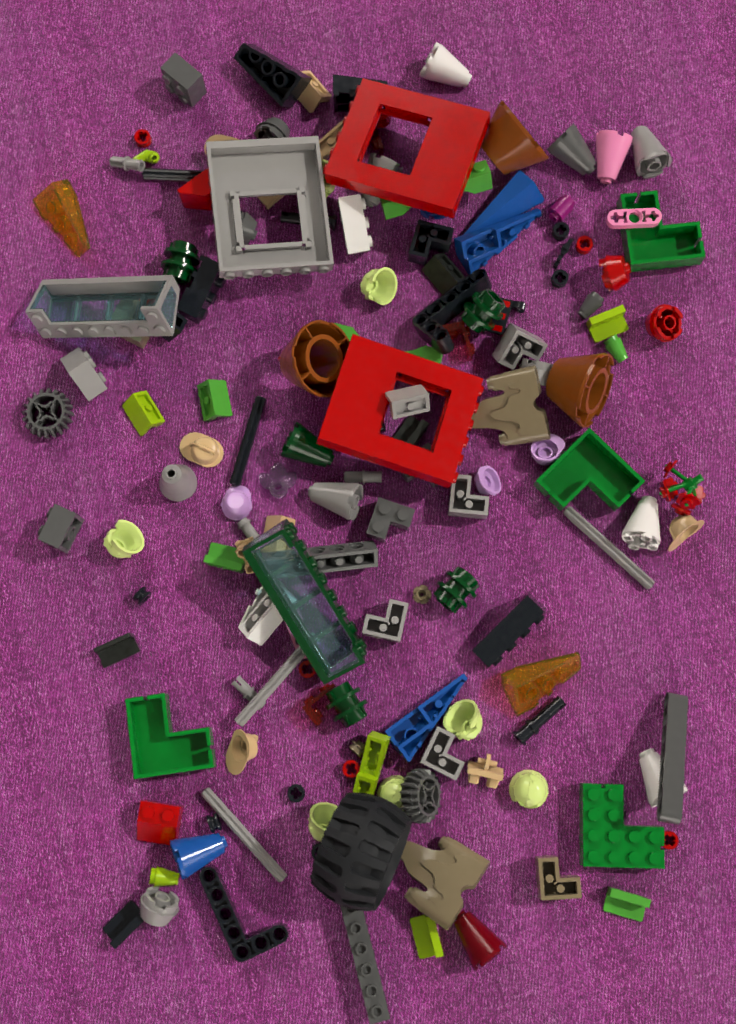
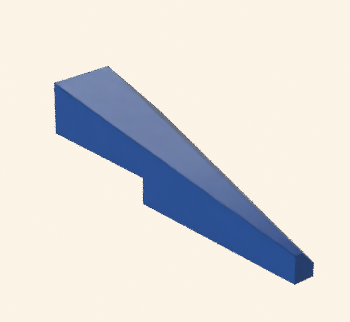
M519 170L464 234L527 212L532 207L542 204L545 199L535 182Z
M536 208L453 238L456 255L467 274L470 275L481 266H486L490 258L503 251L518 237L517 235L523 229L530 227L529 224L533 220L542 216L541 210Z
M464 673L383 732L384 735L391 737L389 743L407 763L412 760L417 750L468 679Z

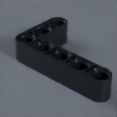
M477 269L413 318L412 323L419 337L439 353L448 354L454 349L452 338L448 330L443 326L465 310L463 306L466 302L474 303L472 298L474 292L481 293L486 289L491 290L492 284L485 269Z
M208 865L201 870L199 875L201 884L235 960L245 962L287 940L289 927L283 922L275 923L248 937L219 869L214 865ZM206 870L214 872L213 880L205 878ZM214 889L222 891L223 897L221 899H216L213 896ZM221 909H230L231 917L224 918L221 915ZM231 927L238 928L239 936H231L229 929ZM282 928L285 931V936L282 938L276 937L274 930ZM258 937L265 938L266 946H258L256 939ZM238 947H246L248 954L241 956L238 953Z

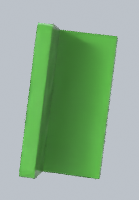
M208 379L197 385L204 421H211L217 417H231L233 415L225 380Z
M211 542L208 555L205 554L203 561L206 565L243 573L245 567L243 559L239 558L235 552L237 548Z
M608 886L603 910L642 922L645 908H650L651 900L647 897Z

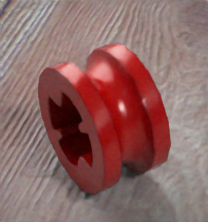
M140 129L134 134V139L139 147L147 148L151 145L152 138L147 130ZM141 136H144V138H146V140H145V141H142V139H140V137H141Z
M588 236L579 237L575 245L576 251L581 255L588 254L593 246L592 239ZM586 242L587 247L581 248V244Z
M308 660L303 661L299 665L300 675L304 678H312L316 671L314 668H311L313 670L311 674H303L302 671L304 669L302 667L304 665H311Z
M355 760L346 761L342 767L344 775L349 778L356 777L360 770L359 763ZM354 763L357 771L355 774L352 772V775L347 773L346 765Z
M664 831V837L666 835L672 836L673 839L671 841L673 843L671 845L664 843L662 847L669 850L676 848L679 842L678 836L674 832Z

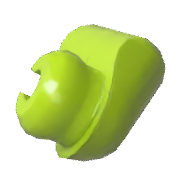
M146 149L132 159L157 163L160 156L157 152Z

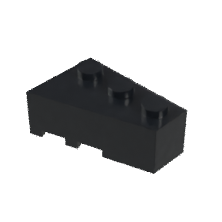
M332 74L334 112H349L350 102L355 99L356 87L361 84L363 78ZM368 79L388 85L387 81Z
M202 254L199 258L202 263L197 272L193 271L192 277H194V280L189 288L186 287L177 308L179 314L197 324H200L201 320L207 317V309L210 304H214L217 298L216 293L219 288H223L226 282L224 278H219L218 262Z

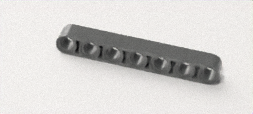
M667 692L663 710L657 820L679 825L683 812L688 696Z

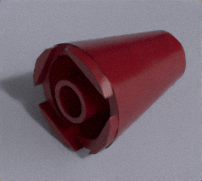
M463 910L457 916L454 926L474 971L478 970V964L483 967L500 954L501 946L503 949L508 947L502 939L470 911L466 913Z

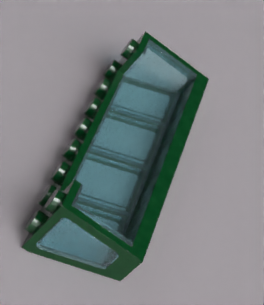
M286 518L245 545L242 554L325 685L364 664L367 655V644L362 637L359 638L357 635V628L354 622H349L346 617L348 615L343 605L340 606L337 602L338 597L335 591L329 589L326 584L328 580L324 573L318 571V564L315 558L309 556L306 551L308 549L303 539L300 540L296 534L298 531L293 522L289 523Z

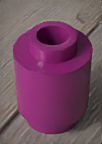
M566 194L560 196L548 209L549 218L554 222H562L574 209V200Z

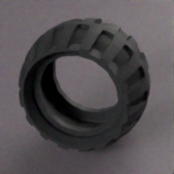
M347 793L334 811L324 832L313 862L310 875L311 883L321 894L336 904L353 910L376 911V908L379 907L401 860L410 833L411 818L398 806L379 796L366 793Z

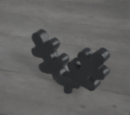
M569 238L568 242L562 246L560 254L553 265L554 269L558 268L574 239Z

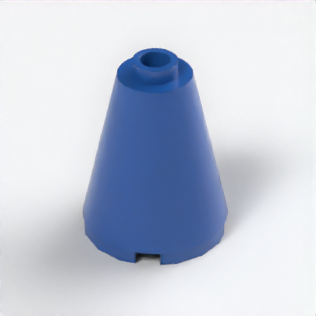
M219 833L179 838L170 841L171 850L182 880L225 853V848L228 847L225 836H220Z

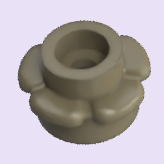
M425 585L417 586L413 590V599L417 603L426 604L432 596L431 591Z
M352 740L349 749L361 758L365 745L359 740L356 742Z

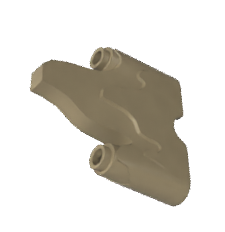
M535 365L487 378L489 390H503L504 393L488 397L479 403L476 414L473 413L471 418L474 420L472 428H491L503 431L499 434V441L501 445L505 446L551 439L546 410L538 407L536 404V398L541 394V386Z
M449 836L441 838L438 844L440 850H432L407 841L401 860L408 874L427 891L410 887L405 894V898L419 911L448 931L463 908L462 892L467 889L473 890L476 888L491 861Z

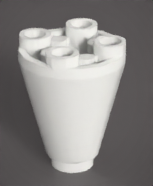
M438 42L435 43L432 51L429 53L425 61L426 64L419 74L424 79L459 88H466L472 78L469 70Z
M642 497L622 531V540L632 550H639V548L652 551L658 550L661 538L658 503L655 497Z
M650 748L639 754L641 758L639 762L647 799L651 808L658 806L661 756L653 748ZM684 783V792H683V794L686 793V792H688V789H687L685 783Z

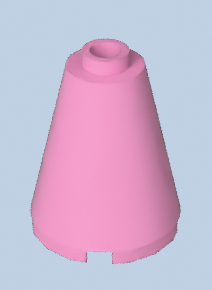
M600 130L599 133H596L597 179L600 180V183L611 184V182L616 180L633 140L631 135L624 133L621 136L615 130Z

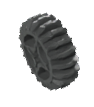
M47 388L46 393L43 389H40V394L38 395L33 392L34 398L27 397L29 404H23L27 409L22 411V414L25 416L22 420L24 423H27L25 427L31 429L30 432L33 435L37 433L39 438L44 435L46 439H49L50 434L53 438H56L57 432L63 435V428L69 430L66 424L73 423L69 418L74 416V413L70 411L73 409V405L69 404L70 399L65 398L66 395L63 392L59 394L57 389L52 392L50 388ZM45 401H50V402H49L48 404H46V405H42V404H41V403H43V402H45ZM61 405L62 413L59 419L57 417V412L59 410L58 407ZM36 409H38V410H39V415H38V417H37L38 420L35 422L34 415H35ZM43 410H45L46 412L48 411L49 413L51 412V415L53 417H51L50 415H45V412ZM50 422L55 423L52 426L43 427L44 425L46 426Z
M412 769L411 772H407L406 777H403L404 783L401 784L402 790L399 792L401 794L399 801L402 802L401 809L411 818L412 822L417 824L428 823L435 819V815L438 814V808L441 807L440 800L442 798L440 793L442 791L439 788L441 783H438V777L430 769Z

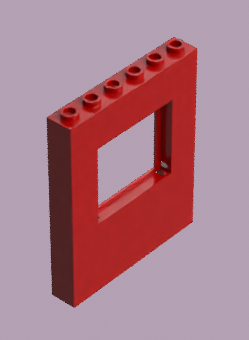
M363 78L361 84L356 87L354 101L350 102L348 116H345L343 119V128L337 134L336 145L330 151V160L323 168L326 183L454 219L489 127L490 112ZM381 114L429 127L410 175L362 162Z
M352 334L316 444L449 488L452 483H456L459 473L456 472V469L463 461L464 455L461 452L463 448H466L469 437H466L468 431H471L474 420L471 418L473 413L476 414L479 407L477 398L478 396L481 397L484 390L482 385L483 378ZM396 380L411 386L421 384L426 391L446 397L430 450L380 434L389 405L385 392L394 390Z

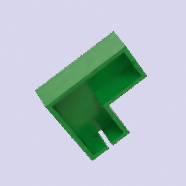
M657 190L640 192L638 198L637 192L620 194L616 203L617 209L657 208L660 210ZM632 214L629 216L631 222L636 223L639 221L637 215ZM653 214L649 216V218H652V221H655L656 218L653 217ZM661 219L660 223L652 228L620 229L625 261L629 262L631 272L700 265L706 257L703 241H700L702 238L700 221L663 225Z
M588 428L533 485L545 497L549 495L550 498L548 500L560 512L586 486L615 512L645 480L593 430Z
M167 693L125 699L134 779L217 767L215 749L210 748V746L214 745L212 727L173 732L169 695Z
M579 783V864L583 867L665 869V850L660 849V846H664V827L658 825H624L623 784Z

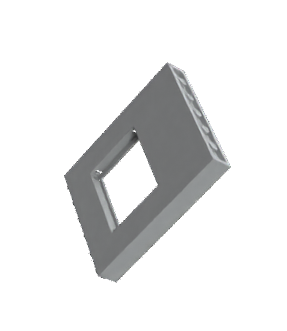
M305 136L206 142L219 278L231 280L235 277H243L248 279L258 275L271 277L273 274L289 276L292 273L306 275L317 271L319 273L332 271L334 261L319 137ZM297 194L302 241L244 245L239 198Z

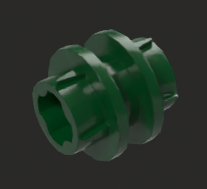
M181 240L171 242L170 247L164 250V256L168 259L162 260L160 264L164 270L163 275H173L179 285L190 283L191 278H194L192 277L193 271L197 272V269L193 266L199 265L201 261L197 255L198 250L196 246Z
M490 289L483 290L481 293L474 292L472 298L475 303L466 302L463 306L465 312L461 317L464 323L477 333H481L485 329L492 330L495 326L492 319L501 320L503 318L502 310L506 305L502 298Z
M457 567L453 572L448 570L445 573L449 580L446 583L438 581L436 583L438 589L433 593L436 600L452 613H456L460 607L466 609L468 605L464 601L465 598L468 596L474 599L477 596L475 590L479 587L478 581L462 567Z
M348 681L326 693L330 701L326 709L334 708L338 716L333 718L334 723L340 720L345 728L368 716L363 707L368 703L365 699L360 702L355 695L361 691L360 688L353 689Z

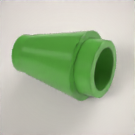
M617 334L603 342L605 344L604 348L618 363L628 358L621 337L618 338Z

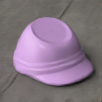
M550 433V440L532 442L531 455L538 464L543 466L553 464L564 450V440L555 434Z
M488 465L480 467L474 477L477 490L483 495L495 496L501 491V482L497 472Z
M241 485L229 487L220 504L224 515L233 521H240L249 515L252 510V501L248 488Z

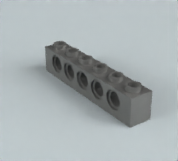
M373 540L308 547L306 550L309 556L315 558L318 564L317 569L320 573L378 567V548ZM296 549L261 554L270 569L274 571L299 553ZM301 558L277 574L276 578L310 575L311 573Z
M340 905L369 1022L374 1024L389 1020L390 1012L364 911L353 910Z

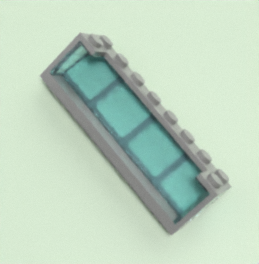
M173 275L47 279L41 281L25 313L42 338L173 336L180 288Z

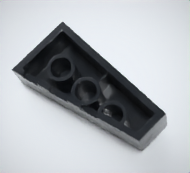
M242 43L233 57L281 107H293L312 80L308 75L255 44Z
M529 593L472 651L488 667L492 664L496 666L503 659L501 655L506 650L510 652L517 645L515 641L519 637L523 639L531 631L529 627L533 623L537 625L544 619L543 613L546 609Z

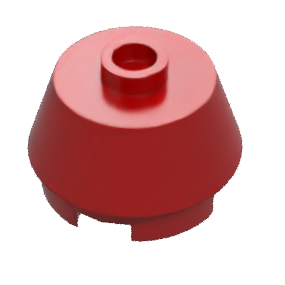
M606 255L605 258L599 259V266H603V275L601 277L608 291H618L630 282L629 273H631L629 262H626L622 255Z
M668 304L659 305L647 316L645 321L646 330L650 336L662 342L672 341L683 330L681 328L683 315L677 307Z

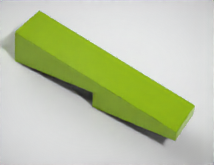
M371 731L368 734L353 793L375 794L390 736Z

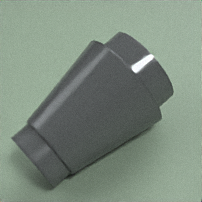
M592 291L591 294L586 296L577 314L586 320L602 306L604 299Z

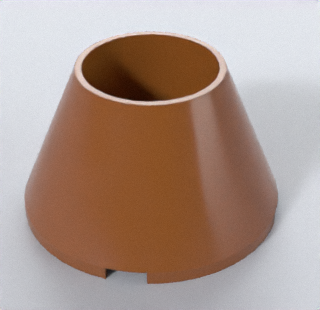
M501 100L490 119L489 127L481 145L487 156L504 175L549 159L505 102Z
M323 320L311 321L305 324L282 350L280 355L281 372L289 382L315 396L332 397L350 341L343 330L336 324Z
M607 353L563 357L554 363L549 372L546 382L547 397L580 427L588 428L593 424L591 420L594 416H599L603 410L613 381L614 374L610 373L611 366H614L613 357Z

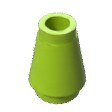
M159 866L151 868L149 884H153L154 887L178 885L179 873Z

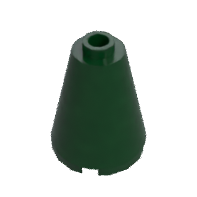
M296 422L293 426V432L290 431L282 447L283 451L280 453V456L321 467L330 466L335 457L332 454L333 450L316 444L318 437L301 423Z

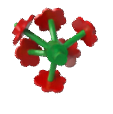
M675 460L673 463L669 462L665 465L663 471L666 473L663 478H666L672 472L681 478L683 482L678 484L672 477L664 479L660 483L659 495H661L662 499L665 498L666 501L670 502L671 499L678 495L677 490L684 488L686 491L678 495L676 503L671 504V507L675 509L674 512L678 515H690L692 511L689 509H695L697 505L702 503V499L706 497L703 487L697 485L704 481V477L698 474L694 478H686L674 469L678 460Z

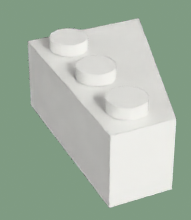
M360 194L339 197L337 204L341 215L340 219L347 255L370 251L373 243L371 235H367L366 228H369L368 217H364L363 212L366 209L365 198H361Z
M278 580L279 584L283 588L291 603H296L298 600L283 585V583L280 580ZM263 586L256 590L255 595L257 596L252 606H248L238 626L247 639L261 646L283 621L282 616Z

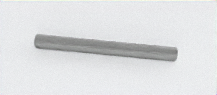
M569 506L563 512L573 524L642 586L650 589L655 584L652 578L574 508Z
M300 646L235 718L237 724L244 726L306 656Z
M209 787L201 793V796L278 882H282L287 877L285 871Z

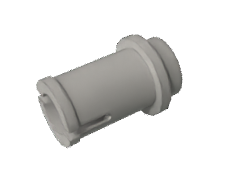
M245 517L237 523L238 529H241L247 538L253 536L256 539L260 536L250 523V519L248 520Z

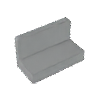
M421 384L385 392V397L390 402V413L393 419L430 411L429 393Z

